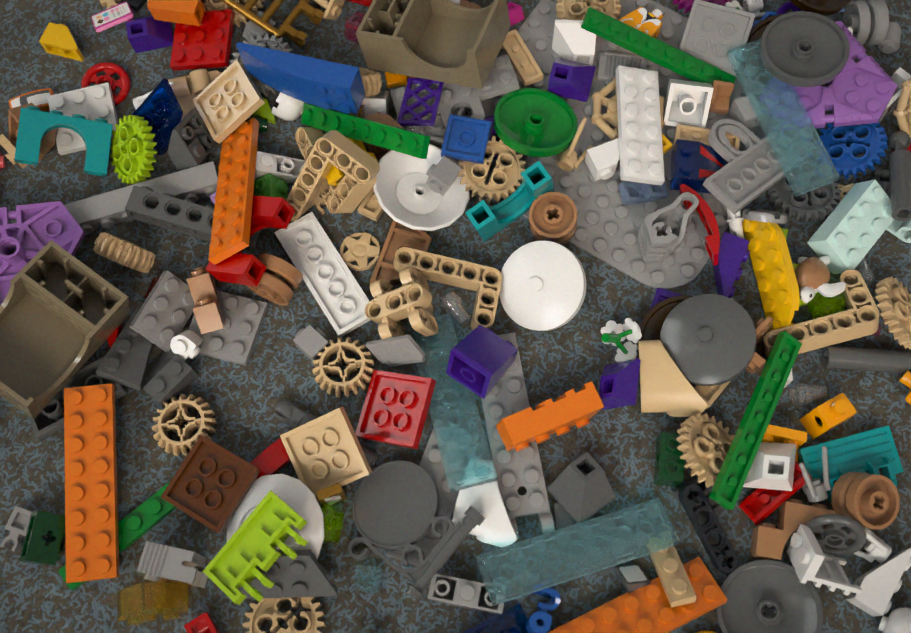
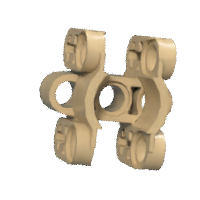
M413 267L401 270L399 277L402 286L395 290L393 285L383 279L370 283V291L374 299L367 303L365 315L368 319L379 324L378 331L382 340L406 335L405 330L407 328L400 321L405 318H409L412 328L425 337L438 333V324L433 316V306L431 304L432 295L429 292L428 282L422 273Z

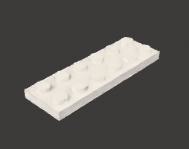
M618 65L616 69L621 180L661 186L665 182L658 71Z
M313 212L290 223L287 229H279L274 232L295 268L302 273L303 281L338 337H343L370 321L365 315V307L370 302Z

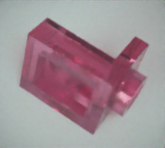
M355 12L346 21L345 40L359 44L356 31L365 16L364 14Z

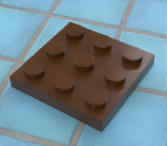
M200 435L161 495V498L215 532L222 534L261 470Z

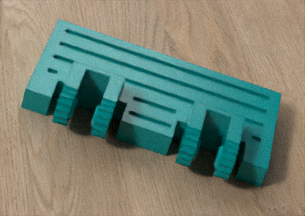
M889 425L796 449L800 463H804L811 478H820V481L823 482L822 447H827L829 483L831 490L827 491V499L830 504L831 492L834 487L833 481L838 480L841 475L848 472L866 473V470L868 474L880 475L879 468H881L883 476L890 479L897 487L898 482L895 474L904 472Z

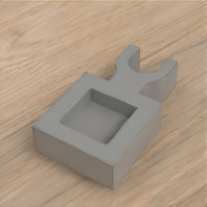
M15 506L4 528L11 532L4 538L0 547L8 549L9 544L14 541L11 551L19 553L22 546V538L26 536L32 511Z

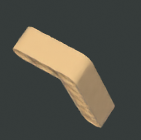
M299 127L296 130L295 139L305 162L316 141L324 135L321 129ZM345 174L337 186L329 185L325 178L319 191L329 212L332 214L352 213L375 185L377 176L366 184H359Z
M331 130L324 134L313 146L286 199L296 210L291 221L297 220L308 211L332 165L336 166L357 183L366 184L379 173L380 165L378 161L338 131Z
M402 247L396 251L393 267L398 273L403 269L413 267L422 273L426 280L477 291L471 328L474 330L479 325H482L478 322L479 318H483L487 322V325H482L483 327L491 328L495 320L502 282V275L498 269L408 247ZM406 258L409 263H402L399 259ZM427 263L431 268H423L421 264ZM448 268L452 273L447 274L442 269ZM464 274H471L473 279L466 278ZM486 278L493 279L495 283H488L486 281ZM482 298L489 299L491 304H485Z
M851 269L844 271L840 276V282L846 283L845 290L840 294L848 310L766 333L764 336L766 356L769 357L773 347L771 345L775 343L778 333L783 331L788 332L794 338H801L798 340L802 343L798 354L874 334L879 327L880 313L860 272Z

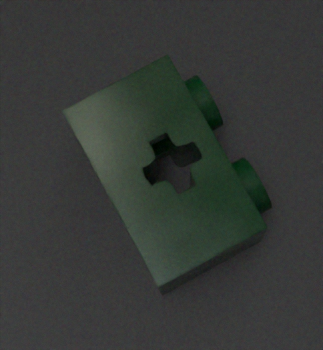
M661 432L656 438L654 485L679 487L683 483L684 459H680L683 451L677 449L681 443L676 440L680 434Z
M43 511L31 512L19 559L20 562L48 566L56 565V561L61 559L63 547L60 545L62 536L65 537V515ZM42 535L50 538V542L45 543V540H42Z

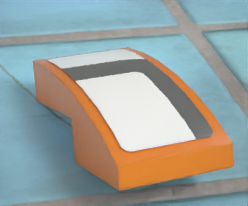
M46 88L19 95L8 100L10 109L33 103L41 111L47 112L50 110L47 96L54 95V92L51 88Z

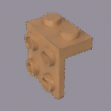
M768 316L766 319L761 318L754 325L757 335L756 346L766 333L772 330L773 318L771 316ZM755 352L752 361L745 370L751 375L755 373L760 376L766 360Z

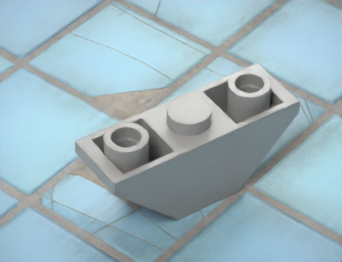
M435 574L431 579L428 599L466 609L502 614L507 588Z

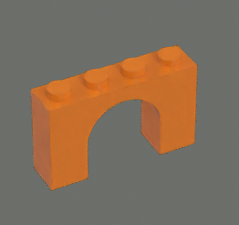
M148 0V10L155 20L200 26L206 10L201 0Z

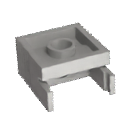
M146 541L137 572L145 574L143 579L166 585L167 580L205 588L208 576L204 572L197 571L198 569L195 567H204L207 557L193 551Z

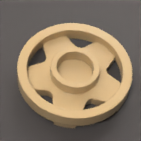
M366 232L347 236L340 247V256L348 268L355 271H364L375 266L381 253L380 245L376 238ZM370 257H375L370 263H368V259ZM356 261L358 266L353 265L349 262Z

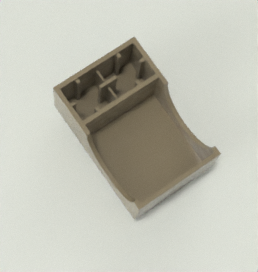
M373 0L356 31V36L368 69L483 89L511 25L506 0H494L489 6L480 9L462 7L450 0Z
M52 240L10 280L9 292L0 306V395L32 419L37 417L130 314L129 298L127 295Z

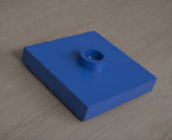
M449 114L441 157L445 156L446 158L483 164L492 121Z

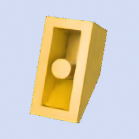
M49 22L39 41L45 51L49 54L84 61L85 58L69 28L64 24Z

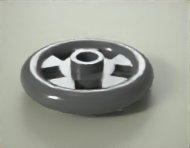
M819 515L806 523V526L813 533H821V537L815 538L823 553L829 555L846 556L860 550L866 542L867 536L864 527L855 519L845 515ZM846 526L852 530L846 531L843 527ZM847 538L854 540L851 543L845 542Z

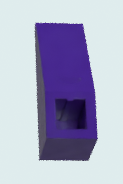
M725 231L720 238L718 265L713 267L717 294L732 298L736 287H733L734 280L738 281L743 271L740 268L741 262L745 263L750 253V250L747 249L750 241Z

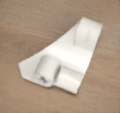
M471 457L460 487L452 521L455 526L459 521L462 523L463 518L466 516L464 514L470 506L473 507L486 519L480 526L477 525L475 529L473 528L469 534L475 535L481 542L506 549L518 540V537L502 499L494 464L487 460Z

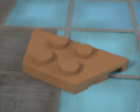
M393 220L370 283L379 279H383L390 284L401 282L399 273L393 267L396 251L399 248L408 247L428 252L432 238L424 231L413 230ZM406 258L399 259L402 263H409Z

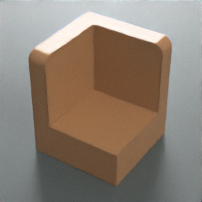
M714 80L709 112L727 115L734 83Z

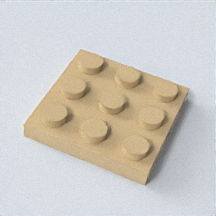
M237 59L192 100L213 140L219 144L265 103L244 66Z
M343 406L280 435L299 480L315 494L316 498L318 497L316 492L320 489L336 483L344 486L372 473Z

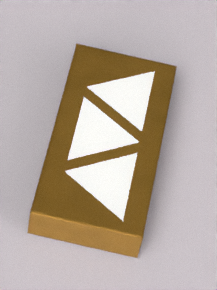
M340 483L333 484L316 492L319 501L325 508L348 499Z

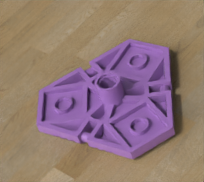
M836 21L835 23L846 34L850 52L843 70L835 79L826 83L825 85L827 86L797 87L784 83L772 75L760 96L759 102L762 108L781 132L825 128V123H833L834 127L878 123L896 91L897 84L875 62L872 56H868L865 53L866 49L861 46V43L856 40L855 36L852 35L841 21ZM825 111H832V114L825 115Z
M61 201L18 205L16 210L9 211L7 207H0V306L9 292L10 280L50 240L54 241L72 256H75L86 233ZM17 219V223L11 224V220ZM16 249L13 254L9 255L12 250Z

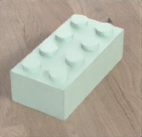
M875 179L856 183L807 243L819 258L822 256L830 257V263L827 267L831 273L841 274L846 270H854L894 220L891 215V199Z

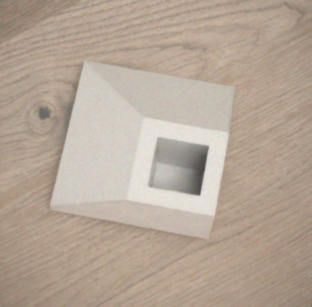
M555 20L552 49L564 60L592 65L595 54L596 35L580 28L583 20Z
M761 442L743 487L792 491L796 444Z

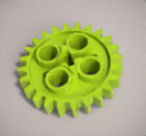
M124 115L123 119H119V124H115L116 130H112L114 138H111L113 144L110 146V150H112L110 158H113L111 166H115L114 173H118L117 178L122 179V183L133 185L144 182L146 177L151 176L149 170H154L152 162H156L153 156L157 154V151L154 150L157 142H153L155 134H151L152 126H148V121L144 120V117Z

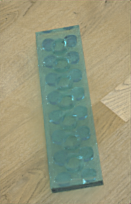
M761 38L728 51L727 57L795 196L838 181L840 176L794 86L775 78L763 65L759 53Z
M447 313L434 317L439 330L438 333L425 337L416 332L410 322L406 323L409 335L425 353V361L416 363L420 377L432 378L436 381L428 410L451 493L497 481V474L473 391L446 374L450 352L458 344L451 315Z
M655 498L477 555L476 562L492 606L679 545L680 539L660 499Z

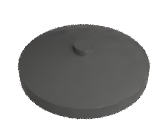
M807 11L790 12L774 19L766 27L759 46L761 61L770 74L784 83L797 87H816L832 81L843 70L850 52L847 36L838 24L823 15Z
M701 294L682 301L672 309L663 323L660 341L690 383L700 386H716L735 379L748 367L755 354L757 335L750 315L738 302L723 295Z
M773 560L749 562L734 570L721 586L722 592L728 599L725 604L717 607V617L723 633L822 632L823 607L819 594L810 580H807L806 584L801 583L795 568L788 564Z

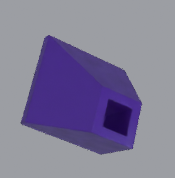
M152 15L133 18L126 22L128 40L135 53L173 46L174 36L171 22L155 20Z
M556 58L553 62L547 91L560 97L587 102L596 66Z
M636 358L604 366L599 389V397L604 405V408L601 410L636 404L640 359Z

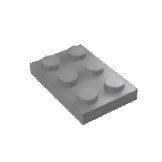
M168 270L163 271L129 327L163 351L169 352L171 350L170 343L172 338L181 333L193 313L195 303L189 286Z

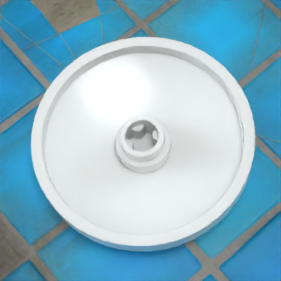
M534 241L525 244L510 255L501 271L502 282L499 293L501 304L508 316L524 328L536 331H549L559 328L568 323L578 313L583 304L586 294V276L583 266L572 251L558 243Z

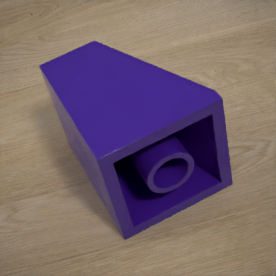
M479 325L453 347L450 352L446 374L485 399L515 361L518 349L511 342L497 336L491 329Z

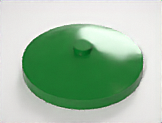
M522 88L507 93L497 103L493 116L494 129L501 141L514 151L532 157H549L565 151L571 145L578 127L576 115L564 99L554 93L537 88Z

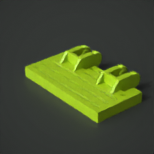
M270 490L203 572L235 604L240 605L247 597L240 590L241 587L260 602L264 596L251 582L257 577L265 587L270 589L274 582L258 566L267 572L281 554L274 548L275 545L290 558L295 559L298 556L296 551L289 547L285 541L289 536H292L299 545L305 547L308 541L291 526L294 525L301 531L307 521Z

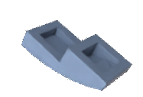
M621 182L618 186L623 205L647 203L669 196L665 182L661 186L638 182Z

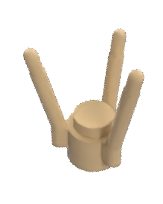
M585 117L579 125L570 148L559 153L556 158L557 165L562 170H577L579 164L586 156V151L593 148V145H590L577 159V153L574 151V148L587 121Z

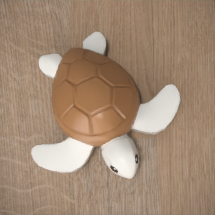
M814 256L809 258L800 257L798 259L799 265L794 271L798 282L799 296L804 303L811 301L817 292L825 297H833L845 290V282L827 283L830 279V272L827 267L830 263L829 256H822L820 258Z

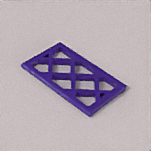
M408 78L397 123L401 126H434L444 82L423 78ZM412 84L421 85L413 91L411 90ZM432 84H439L435 90L429 87ZM426 89L429 94L420 98L417 94ZM414 97L417 101L408 106V99ZM435 97V103L429 106L426 101ZM420 105L426 108L419 114L413 111V109ZM407 113L413 116L409 120H403L404 115ZM432 114L431 120L422 119L425 115Z

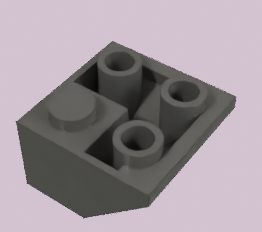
M195 108L191 109L172 130L168 155L179 171L198 166L216 145Z
M585 452L570 463L548 488L550 494L578 526L582 525L616 498L603 468L588 452Z

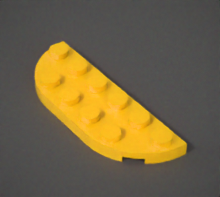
M744 219L742 226L746 240L750 241L748 250H750L749 254L765 317L771 316L773 318L772 330L794 325L791 321L794 317V312L799 310V287L783 231L777 223Z

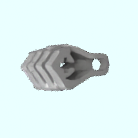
M689 192L682 193L671 205L648 214L644 218L637 236L644 262H661L679 248L686 228L699 204V200L694 194ZM688 200L692 203V206L685 210L681 206L682 201Z

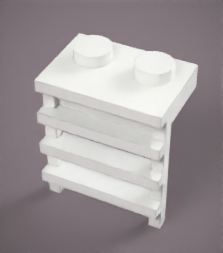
M800 524L797 532L792 535L791 543L786 551L800 582L806 584L807 580L813 581L815 587L819 588L821 584H824L833 592L836 588H839L844 595H849L850 592L860 594L862 592L861 587L852 585L841 565L845 566L847 563L846 559L823 553L812 530L808 526Z

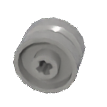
M856 0L850 1L846 5L842 16V23L847 28L851 27L853 29V35L861 43V46L864 44L867 46L879 45L886 38L889 27V11L884 0H868L866 2Z

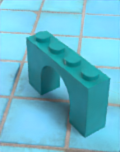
M35 106L21 107L14 161L16 163L38 166L43 137L53 129L67 128L80 135L85 143L86 155L83 174L106 177L113 124H109L108 120L95 118V121L87 120L85 116L79 114H72L71 117L65 116L63 112L57 110L44 112Z
M537 161L520 173L522 183L508 198L489 207L482 200L465 212L472 226L484 242L528 212L533 201L540 195L547 192H555L552 177L540 161Z

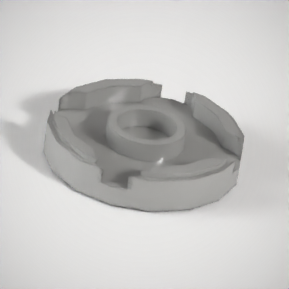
M744 208L742 218L779 224L786 223L788 216L786 213L782 214L778 211L765 209L751 211V208Z

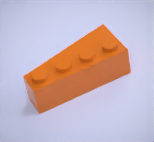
M591 381L584 384V387L577 393L572 389L556 398L555 402L551 398L535 406L536 410L534 411L532 407L507 416L500 420L496 428L507 452L513 449L519 452L528 448L529 443L534 441L540 444L549 440V436L556 433L557 436L568 433L573 426H577L579 429L590 424L589 419L604 408V405Z

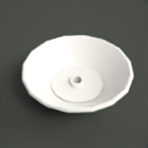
M429 144L427 159H420L390 150L381 157L379 161L380 171L376 175L374 193L381 208L394 221L413 230L434 231L450 226L463 215L469 202L470 194L469 191L465 192L467 184L460 185L462 177H457L444 196L433 192L426 185L428 179L426 173L432 164L437 165L441 160L442 149ZM448 158L449 160H451V161L454 162L455 164L458 163V161H457L456 159Z
M285 474L264 475L256 479L227 524V542L271 490L307 521L301 531L294 525L291 526L308 541L306 546L299 545L292 536H289L285 543L294 550L311 549L318 559L324 540V515L315 494L301 480ZM277 545L274 546L276 550H281Z

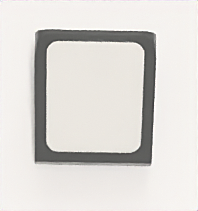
M638 563L615 567L617 577L628 593L651 583Z

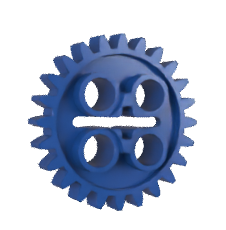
M880 122L834 127L831 123H826L828 129H820L822 136H816L818 143L813 144L818 148L814 156L817 157L816 162L820 164L821 170H827L829 176L835 172L837 179L841 174H844L845 180L849 178L850 174H853L856 179L859 172L865 176L867 168L874 171L873 164H881L880 157H885V149H888L886 142L888 141L887 134H885L884 127H880ZM845 135L844 137L837 139L838 136ZM861 135H867L864 138H859ZM837 154H842L838 158H833ZM859 154H865L862 157H856Z

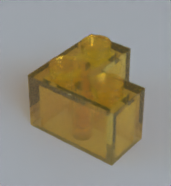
M185 582L139 583L118 591V622L128 621V626L155 621L156 617L163 616V621L179 619L180 614L189 612L188 583Z

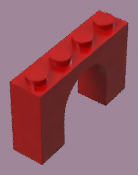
M253 195L250 237L263 228L287 229L296 210L283 197ZM243 250L216 265L209 261L205 270L221 282L257 287L267 267L254 255L242 254Z

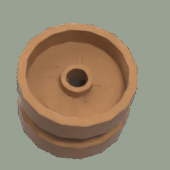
M547 192L533 201L529 209V223L533 237L537 241H551L563 245L574 236L577 229V208L567 195L559 192Z
M262 253L258 260L267 268L257 287L246 286L264 299L278 305L287 306L294 295L292 289H297L303 279L302 273L283 259Z
M848 472L841 475L835 482L831 492V504L835 514L851 517L864 528L882 530L890 526L896 519L900 508V497L897 487L890 479L883 475Z

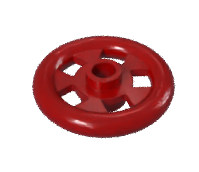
M102 62L95 64L86 71L82 78L81 88L90 87V83L99 85L107 82L110 84L112 94L117 87L121 88L117 95L113 94L116 106L128 96L131 83L128 73L121 66L111 62ZM105 71L106 75L97 77V73ZM115 73L120 76V79L117 81L111 77Z

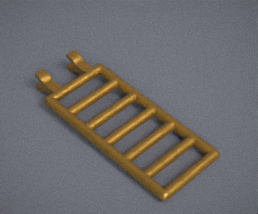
M221 0L272 36L275 34L279 39L285 35L300 48L306 43L305 39L308 35L291 26L300 13H303L310 18L312 23L318 26L324 15L323 11L313 8L308 4L310 0H300L282 25L276 29L267 22L284 0H274L261 18L250 11L258 0H248L244 6L235 0Z

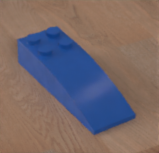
M237 42L236 47L247 72L264 84L297 100L319 106L323 109L338 110L345 114H358L365 97L359 67Z

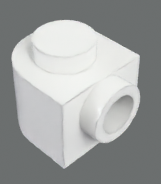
M185 330L172 338L170 346L174 354L183 361H186L188 358L194 359L201 351L199 346L204 340L195 332Z

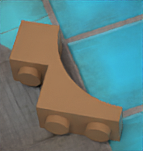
M206 265L194 268L186 279L195 303L193 312L201 335L222 329L225 326L217 296L215 277L205 270Z
M788 499L779 506L777 529L776 525L770 523H761L752 529L750 558L780 561L787 540L799 528L800 524L806 525L814 517L824 514H835V511L827 509L826 505L812 504V506L803 505L801 500Z

